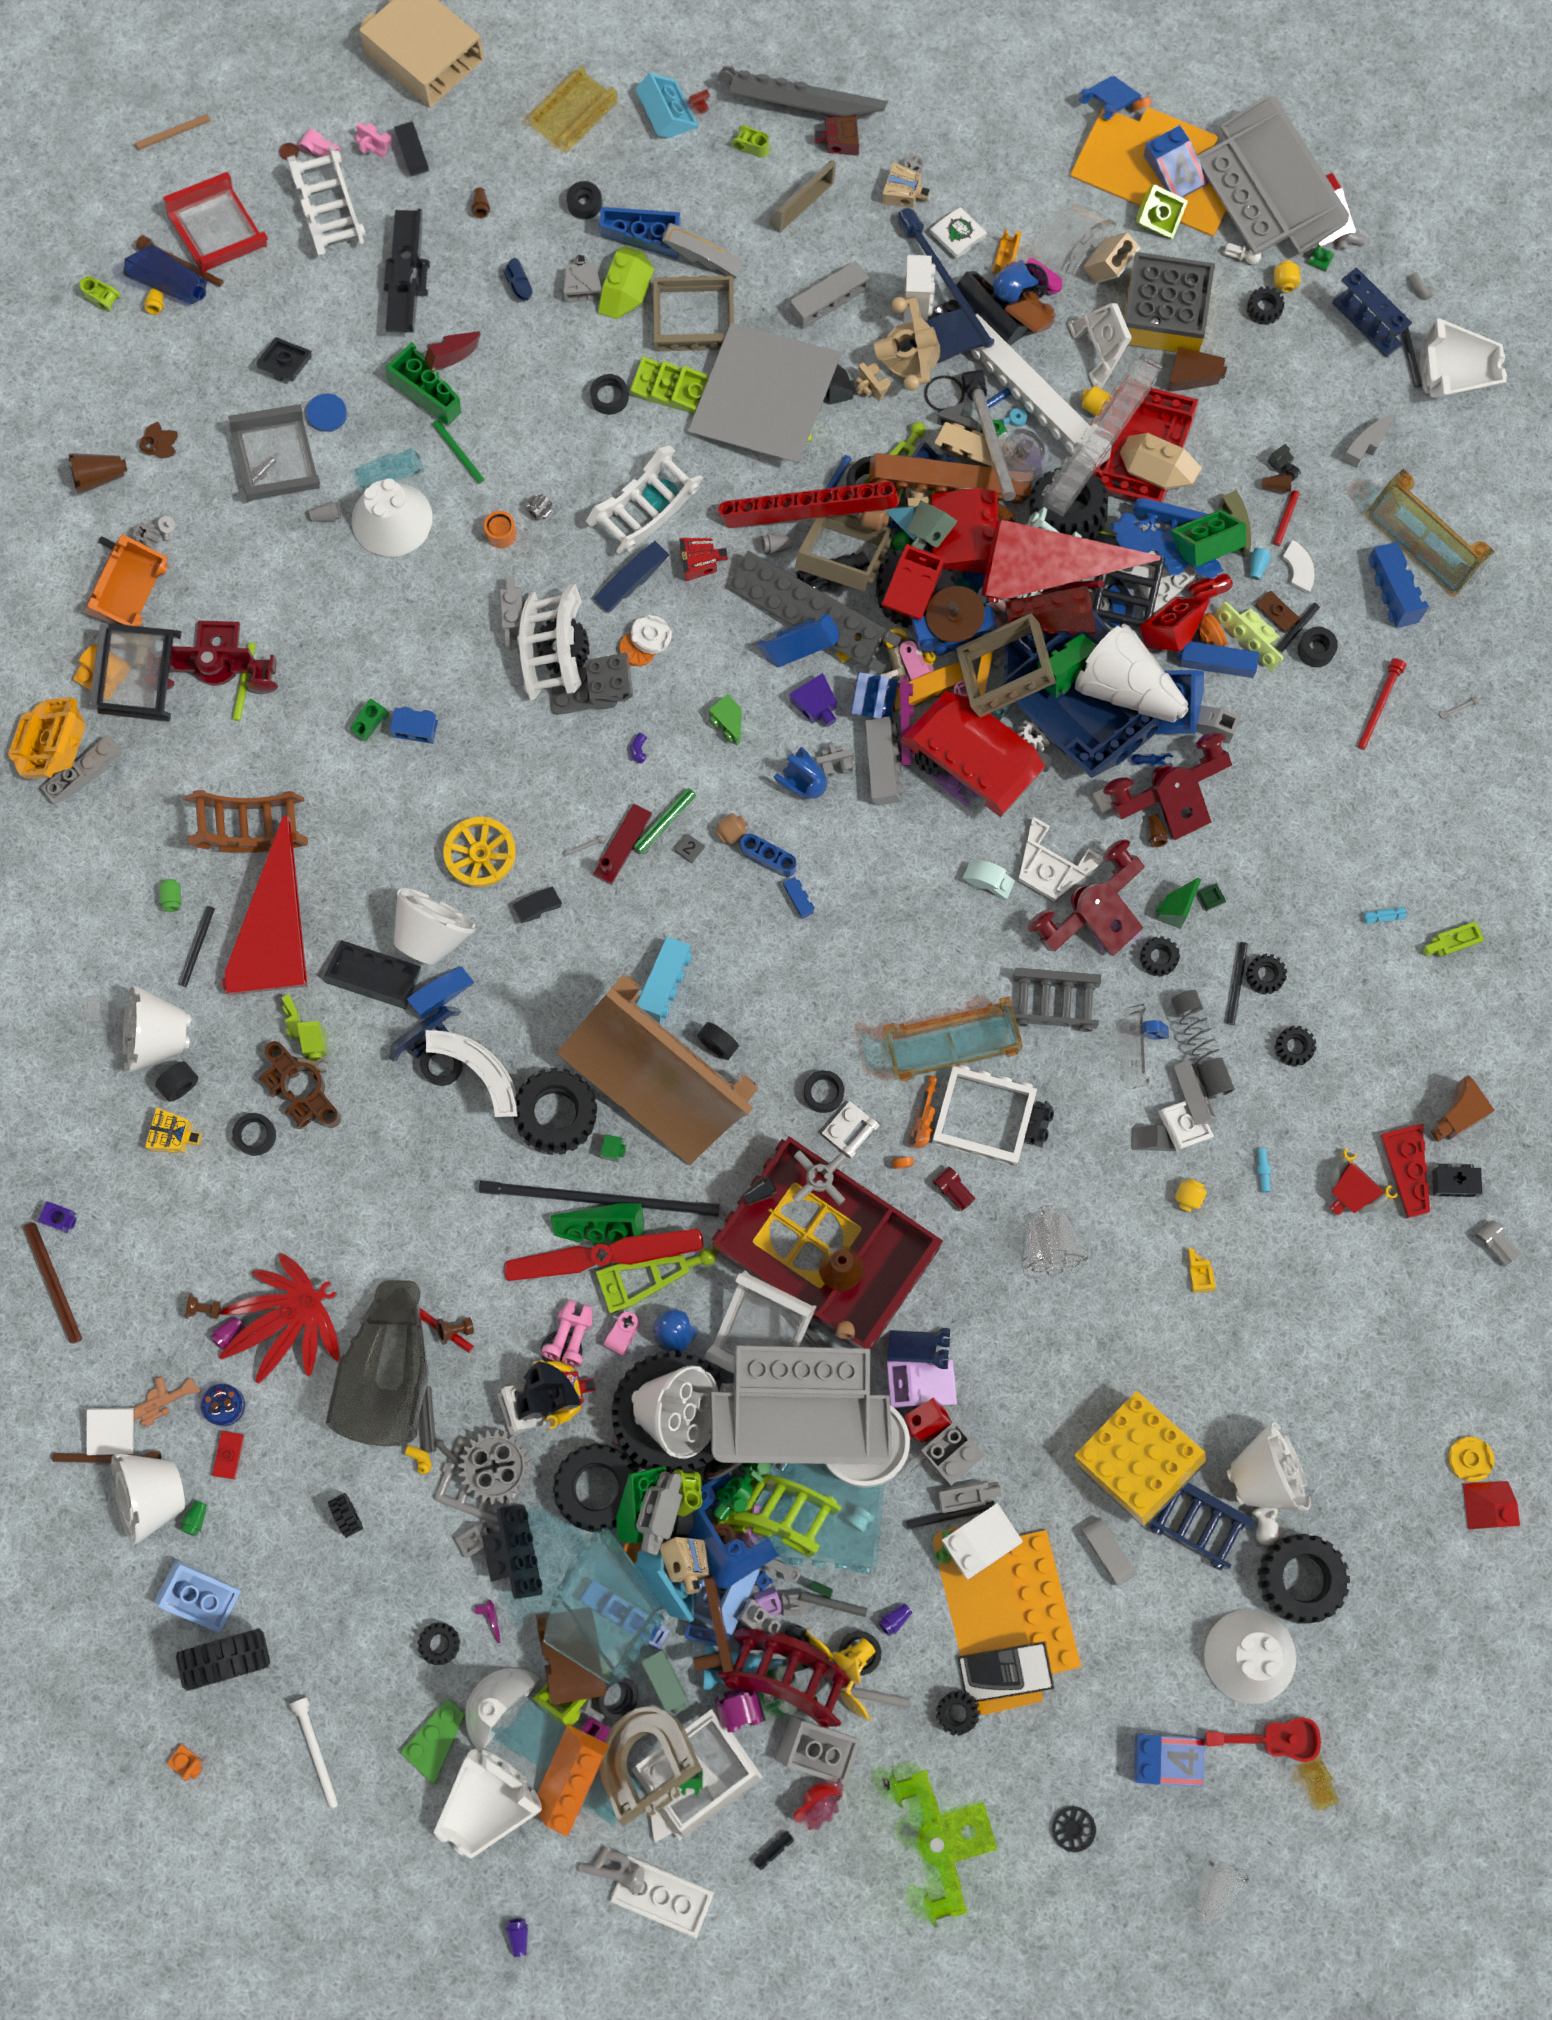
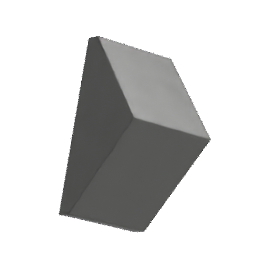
M1151 1125L1132 1128V1150L1176 1151L1165 1126Z

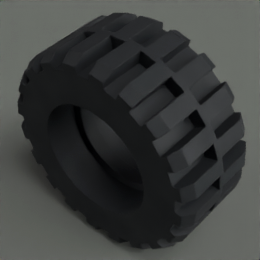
M1066 466L1065 469H1061V467L1055 468L1054 472L1049 471L1044 474V478L1040 477L1036 481V485L1032 487L1030 517L1034 512H1039L1045 507L1047 513L1044 521L1058 532L1067 535L1077 532L1082 536L1081 538L1094 539L1098 536V532L1103 530L1107 522L1108 495L1106 486L1098 476L1095 477V474L1089 470L1088 472L1084 471V468L1078 467L1074 469L1072 466ZM1062 500H1076L1086 506L1081 511L1070 514L1061 513L1052 508L1054 504Z
M929 548L928 550H924L926 552L932 553L931 548ZM901 549L894 551V556L889 555L885 559V563L881 564L879 568L876 597L878 598L879 608H883V614L886 617L891 616V622L897 624L899 621L902 623V627L908 628V625H912L913 617L882 606L903 553ZM943 569L931 599L942 589L955 586V574L951 569Z
M551 1068L549 1072H546L544 1069L538 1071L536 1076L532 1074L527 1078L526 1083H522L515 1097L517 1116H514V1124L517 1127L519 1136L524 1138V1142L528 1146H534V1150L541 1152V1150L547 1151L548 1155H553V1152H559V1155L566 1154L567 1150H576L578 1145L584 1144L587 1141L588 1136L591 1135L597 1117L595 1094L591 1092L587 1081L583 1082L580 1075L577 1073L572 1075L570 1070L567 1069L561 1072L557 1071V1068ZM548 1094H561L568 1097L575 1105L576 1116L574 1121L568 1127L559 1130L548 1129L542 1126L537 1121L534 1112L538 1100Z
M594 1443L589 1446L583 1445L578 1447V1450L571 1451L567 1455L568 1457L561 1461L558 1472H555L553 1493L556 1506L569 1523L581 1530L596 1533L607 1532L617 1528L616 1517L628 1476L631 1473H636L637 1469L622 1451L610 1445ZM591 1467L609 1469L618 1481L617 1496L613 1503L604 1509L593 1510L585 1507L579 1501L576 1494V1483L579 1476Z
M1309 1534L1291 1535L1271 1545L1267 1549L1266 1555L1262 1556L1260 1560L1262 1562L1261 1568H1258L1257 1575H1260V1581L1257 1582L1258 1588L1262 1589L1263 1595L1261 1597L1264 1602L1267 1601L1270 1605L1268 1608L1272 1612L1278 1613L1280 1618L1298 1624L1317 1623L1336 1614L1335 1611L1345 1603L1343 1599L1348 1596L1349 1589H1347V1583H1350V1576L1346 1574V1569H1349L1346 1562L1343 1563L1341 1552L1335 1550L1333 1544L1329 1541L1322 1540V1537ZM1296 1557H1307L1314 1560L1323 1572V1589L1312 1600H1297L1285 1588L1283 1581L1285 1566Z
M260 1628L178 1651L175 1657L182 1688L186 1691L268 1668L271 1662L264 1632Z

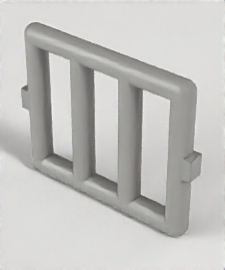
M463 1437L457 1439L452 1452L458 1460L464 1446L472 1447L470 1440ZM499 1451L498 1453L500 1459L509 1457L508 1454ZM486 1453L477 1455L476 1461L479 1465H481L484 1456H487ZM450 1458L448 1464L445 1463L442 1469L444 1474L435 1494V1500L499 1525L497 1514L487 1511L490 1498H488L486 1503H482L481 1500L479 1507L466 1503L470 1494L466 1491L470 1485L462 1487L458 1499L445 1495L457 1466ZM510 1461V1462H508V1463H506V1464H508V1465H514L515 1462H514V1461ZM496 1463L493 1471L496 1473L497 1468L504 1467L505 1464L499 1465ZM490 1477V1479H489V1482H488V1484H487V1487H488V1486L491 1484V1482H492V1478H491V1477ZM513 1492L512 1501L506 1497L503 1507L513 1506L515 1499L518 1500L519 1495Z

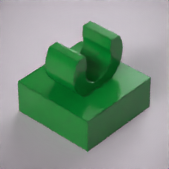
M1316 246L1308 261V265L1326 272L1335 253L1321 246Z
M703 1768L679 1786L682 1795H686V1789H694L695 1796H698L699 1789H703Z

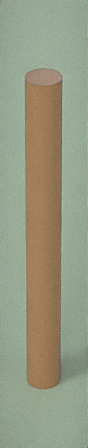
M205 114L138 141L135 144L138 150H141L208 123L211 120L208 114Z

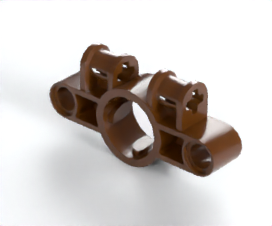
M272 1041L268 1043L264 1051L273 1066L266 1070L259 1077L258 1081L266 1086L270 1091L269 1095L271 1097H275L283 1092L284 1096L292 1103L285 1110V1114L291 1116L296 1122L298 1129L304 1128L316 1117L328 1128L338 1126L341 1121V1115L324 1095L325 1081L321 1073L309 1063H297L280 1042ZM281 1049L279 1056L272 1057L274 1050ZM309 1071L317 1081L315 1091L312 1090L306 1098H295V1095L288 1090L290 1079L299 1075L298 1072ZM328 1113H335L333 1120L325 1121V1116Z

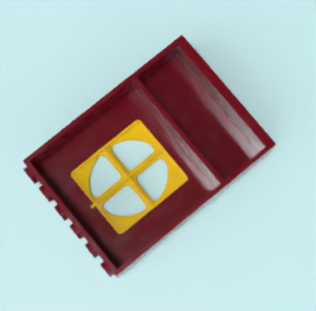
M788 1136L786 1140L782 1139L775 1149L776 1155L773 1158L769 1157L762 1167L764 1170L761 1176L756 1175L750 1184L752 1186L760 1178L769 1176L777 1192L773 1194V1197L754 1204L752 1203L751 1205L747 1204L742 1195L737 1202L739 1204L735 1212L731 1211L724 1221L726 1224L723 1230L718 1229L712 1238L713 1250L743 1272L746 1270L749 1275L811 1306H816L811 1319L836 1335L839 1323L842 1321L851 1322L855 1328L854 1338L840 1339L853 1348L870 1349L871 1351L940 1250L943 1240L839 1169L832 1172V1185L846 1200L839 1205L826 1191L818 1192L812 1190L803 1201L817 1203L820 1209L807 1228L800 1227L781 1213V1208L790 1202H794L792 1197L807 1184L806 1176L808 1171L794 1158V1155L801 1151L813 1165L822 1164L827 1166L829 1163ZM817 1172L814 1178L815 1182L818 1180L825 1182L826 1179L822 1172ZM827 1213H832L841 1226L843 1246L855 1250L863 1262L864 1270L861 1280L855 1287L847 1291H836L823 1283L819 1270H802L793 1266L794 1259L806 1243L813 1244L824 1253L831 1249L830 1246L814 1236L815 1229ZM774 1220L781 1222L799 1235V1240L786 1258H781L776 1253L770 1240L769 1229Z

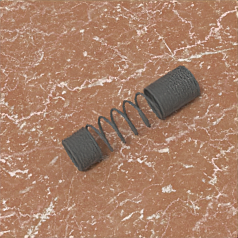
M1197 990L1182 992L1171 999L1177 1017H1182L1179 1022L1182 1025L1189 1024L1181 1022L1184 1018L1204 1009ZM1191 1010L1190 1013L1184 1015V1012ZM1203 1018L1201 1020L1194 1022L1193 1024L1189 1025L1183 1033L1185 1035H1192V1033H1185L1186 1030L1199 1022L1207 1020L1208 1018ZM1208 1028V1029H1206V1030L1200 1031L1199 1033H1197L1196 1035H1194L1193 1037H1191V1038L1188 1040V1043H1187V1044H1188V1045H1192V1046L1197 1045V1044H1191V1043H1189V1042H1190L1193 1038H1195L1196 1036H1198V1035H1200V1034H1202V1033H1204V1032L1210 1031L1212 1028ZM1213 1038V1039H1211V1040H1208V1041L1203 1042L1202 1044H1200L1199 1046H1197L1196 1048H1194V1050L1192 1051L1191 1054L1194 1055V1056H1199V1055H1201V1054H1194L1193 1052H1194L1195 1050H1197L1199 1047H1201V1046H1203V1045H1205V1044H1207V1043H1209V1042L1215 1041L1216 1039ZM1220 1049L1207 1052L1195 1063L1198 1066L1197 1068L1209 1099L1217 1098L1216 1094L1221 1092L1224 1093L1223 1095H1227L1235 1090L1222 1057L1197 1064L1204 1057Z

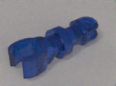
M1155 753L1150 755L1134 754L1131 758L1132 763L1135 765H1173L1171 762H1164L1166 757H1173L1171 753H1164L1155 756Z

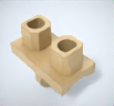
M863 362L859 365L860 372L858 376L860 378L856 380L858 384L856 392L859 395L865 393L867 396L873 393L877 400L880 401L884 398V393L891 388V382L887 377H883L880 380L876 379V376L880 374V369L875 362L867 366Z

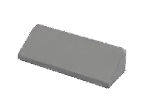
M1185 1060L1176 1064L1174 1069L1195 1124L1204 1125L1217 1122V1117L1195 1064L1196 1062Z

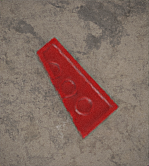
M1424 1123L1380 1135L1407 1219L1430 1212L1429 1189L1426 1178L1427 1163H1425L1426 1149L1423 1137Z

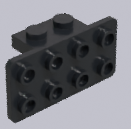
M524 1505L497 1508L496 1514L500 1531L482 1536L490 1581L509 1578L514 1599L542 1595V1580L539 1576L538 1560L534 1551L533 1536L530 1531L529 1515Z

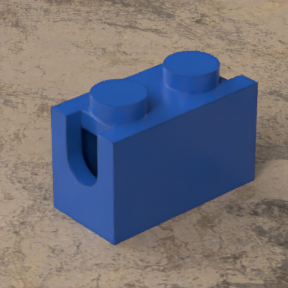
M410 707L395 708L390 733L393 738L433 744L438 725L436 714L429 710H422V712L414 711Z

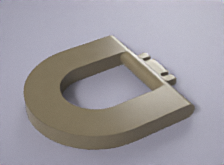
M641 1707L628 1712L614 1724L604 1741L609 1744V1748L600 1766L601 1778L617 1820L623 1827L645 1811L650 1817L656 1814L655 1810L660 1811L673 1801L672 1796L675 1799L680 1796L678 1790L680 1785L702 1770L683 1725L672 1714L659 1708ZM653 1734L659 1739L674 1775L640 1800L628 1773L627 1757L632 1745L640 1737Z

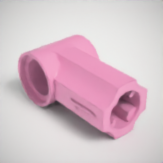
M308 129L298 144L299 149L303 153H310V156L323 157L331 155L329 149L331 145H333L335 151L339 150L340 153L338 145L323 139L313 129Z

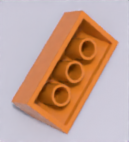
M570 1725L566 1726L537 1793L542 1806V1810L537 1815L546 1827L567 1837L575 1825L609 1748V1744Z

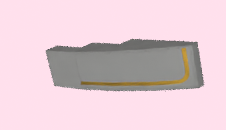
M672 223L668 224L662 239L664 243L694 263L698 260L712 271L718 269L727 276H733V279L737 278L743 260L712 241Z

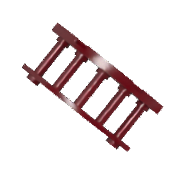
M736 1629L734 1638L740 1643L741 1650L733 1671L725 1673L719 1671L718 1676L728 1688L753 1690L777 1697L805 1712L823 1728L841 1725V1721L832 1712L841 1689L847 1688L851 1679L837 1663L834 1664L825 1658V1652L784 1634L775 1632V1635L771 1636L762 1634L763 1630ZM750 1651H764L756 1674L742 1672ZM774 1653L790 1658L781 1682L765 1677ZM798 1662L814 1670L805 1693L790 1686ZM821 1676L825 1677L832 1684L825 1706L813 1699Z

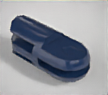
M512 258L506 265L503 273L515 298L525 302L532 296V287L521 262L517 258Z

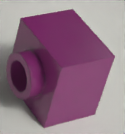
M590 1716L581 1728V1731L604 1742L610 1729Z

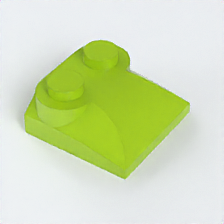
M1151 185L1145 193L1138 210L1136 224L1143 229H1149L1173 239L1188 201L1163 188Z
M547 1683L533 1698L535 1703L546 1714L564 1726L577 1722L580 1717V1708L586 1701V1699L551 1705Z

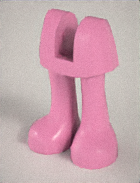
M569 1299L558 1314L560 1325L553 1343L544 1345L541 1354L552 1361H560L570 1327H572L574 1331L569 1346L563 1355L562 1363L572 1367H580L583 1358L579 1354V1347L585 1330H590L593 1307L584 1305L579 1317L573 1315L576 1301Z

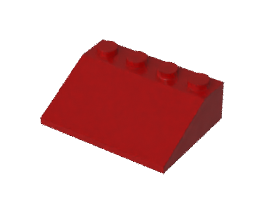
M974 488L932 494L931 505L957 520V523L937 548L932 546V554L946 559L943 569L985 574L996 521H998L997 491Z

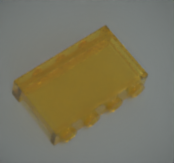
M581 65L571 73L565 82L558 86L552 95L546 97L544 103L539 108L533 110L530 116L531 125L567 153L618 102L617 90L613 87H610L608 90L588 76L586 68Z

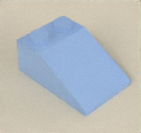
M175 1559L154 1602L161 1609L220 1633L241 1590L194 1566Z

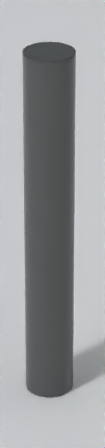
M802 1591L800 1593V1601L866 1617L867 1608Z

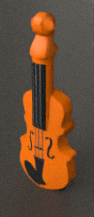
M934 1075L928 1077L929 1084L924 1089L921 1107L917 1111L915 1125L909 1136L908 1144L915 1149L926 1146L930 1135L935 1133V1128L930 1125L935 1113V1109L930 1106L933 1092H935L934 1087L937 1083V1078Z

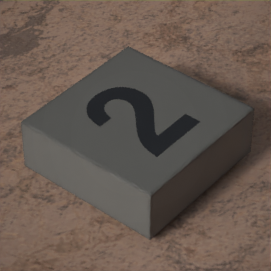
M687 834L675 849V852L693 863L703 851L705 845Z

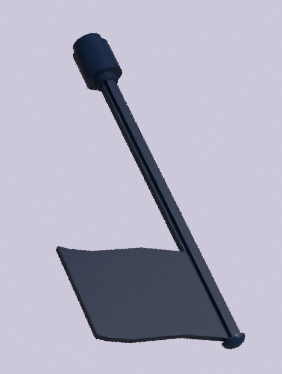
M910 208L902 209L897 215L899 225L908 238H916L927 256H932L931 263L935 264V269L961 307V309L941 314L926 322L935 329L940 344V357L937 364L981 346L985 348L992 347L995 340L990 338L923 236L924 225L916 212ZM910 339L909 341L916 348V340Z

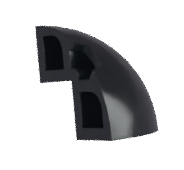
M537 1362L524 1376L526 1383L523 1391L518 1393L517 1415L518 1420L542 1418L571 1410L580 1406L581 1403L574 1386L564 1373L551 1364Z

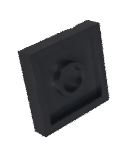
M275 337L257 360V368L272 373L276 380L282 381L285 378L294 381L311 359L312 351Z

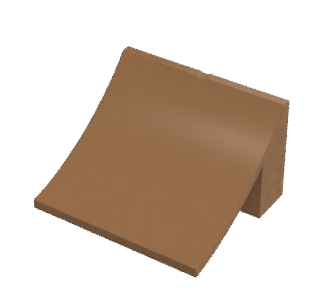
M624 972L558 1050L557 1054L691 1165L727 1129L751 1112L754 1107L748 1101L757 1092L758 1085L742 1071L730 1083L634 1003L642 992L641 986Z

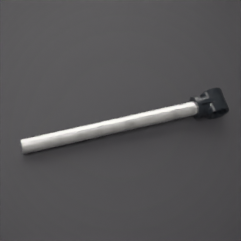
M980 369L962 372L964 392L967 393L971 401H974L1003 498L1006 501H1011L1015 498L1016 494L985 399L987 388L984 371Z

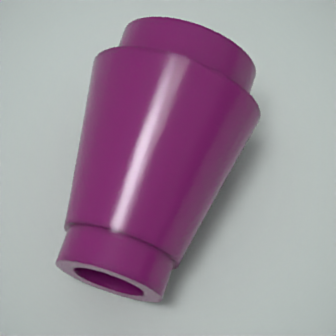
M234 1317L213 1330L210 1338L219 1348L223 1349L236 1337L244 1325L238 1318Z

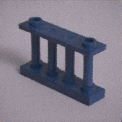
M1356 267L1341 279L1348 289L1336 297L1332 304L1387 358L1402 346L1403 343L1396 336L1408 328L1412 321Z
M1188 1482L1164 1507L1157 1520H1152L1148 1525H1150L1149 1530L1159 1536L1164 1533L1211 1560L1210 1565L1222 1571L1223 1568L1230 1569L1232 1566L1225 1559L1239 1531H1243L1244 1528L1250 1529L1255 1520ZM1184 1493L1191 1497L1190 1501L1192 1503L1178 1530L1174 1532L1165 1527L1164 1524L1179 1496H1182ZM1205 1505L1211 1508L1210 1513L1212 1515L1195 1544L1184 1536L1198 1509ZM1225 1516L1232 1520L1230 1523L1232 1526L1218 1554L1214 1555L1204 1548L1219 1519H1223Z

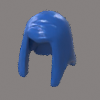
M1019 260L1018 262L1013 261L1007 264L997 274L993 281V287L996 296L1006 303H1013L1020 300L1022 289L1035 286L1039 281L1028 272L1024 261Z
M803 747L799 748L796 755L790 754L787 760L790 762L782 771L785 778L778 773L773 777L778 784L805 799L820 797L824 794L827 787V778L823 770Z
M672 1307L661 1313L653 1325L655 1340L658 1342L659 1347L662 1350L666 1349L668 1353L669 1350H675V1353L685 1351L699 1333L698 1328L690 1324V1320L685 1312Z

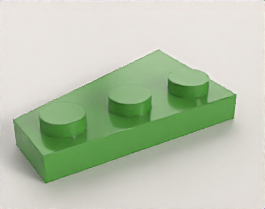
M449 1698L400 1752L433 1784L436 1783L465 1717V1713Z

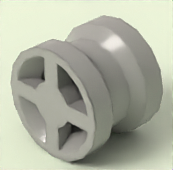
M917 155L908 156L905 159L904 167L921 175L923 174L924 162L922 158Z

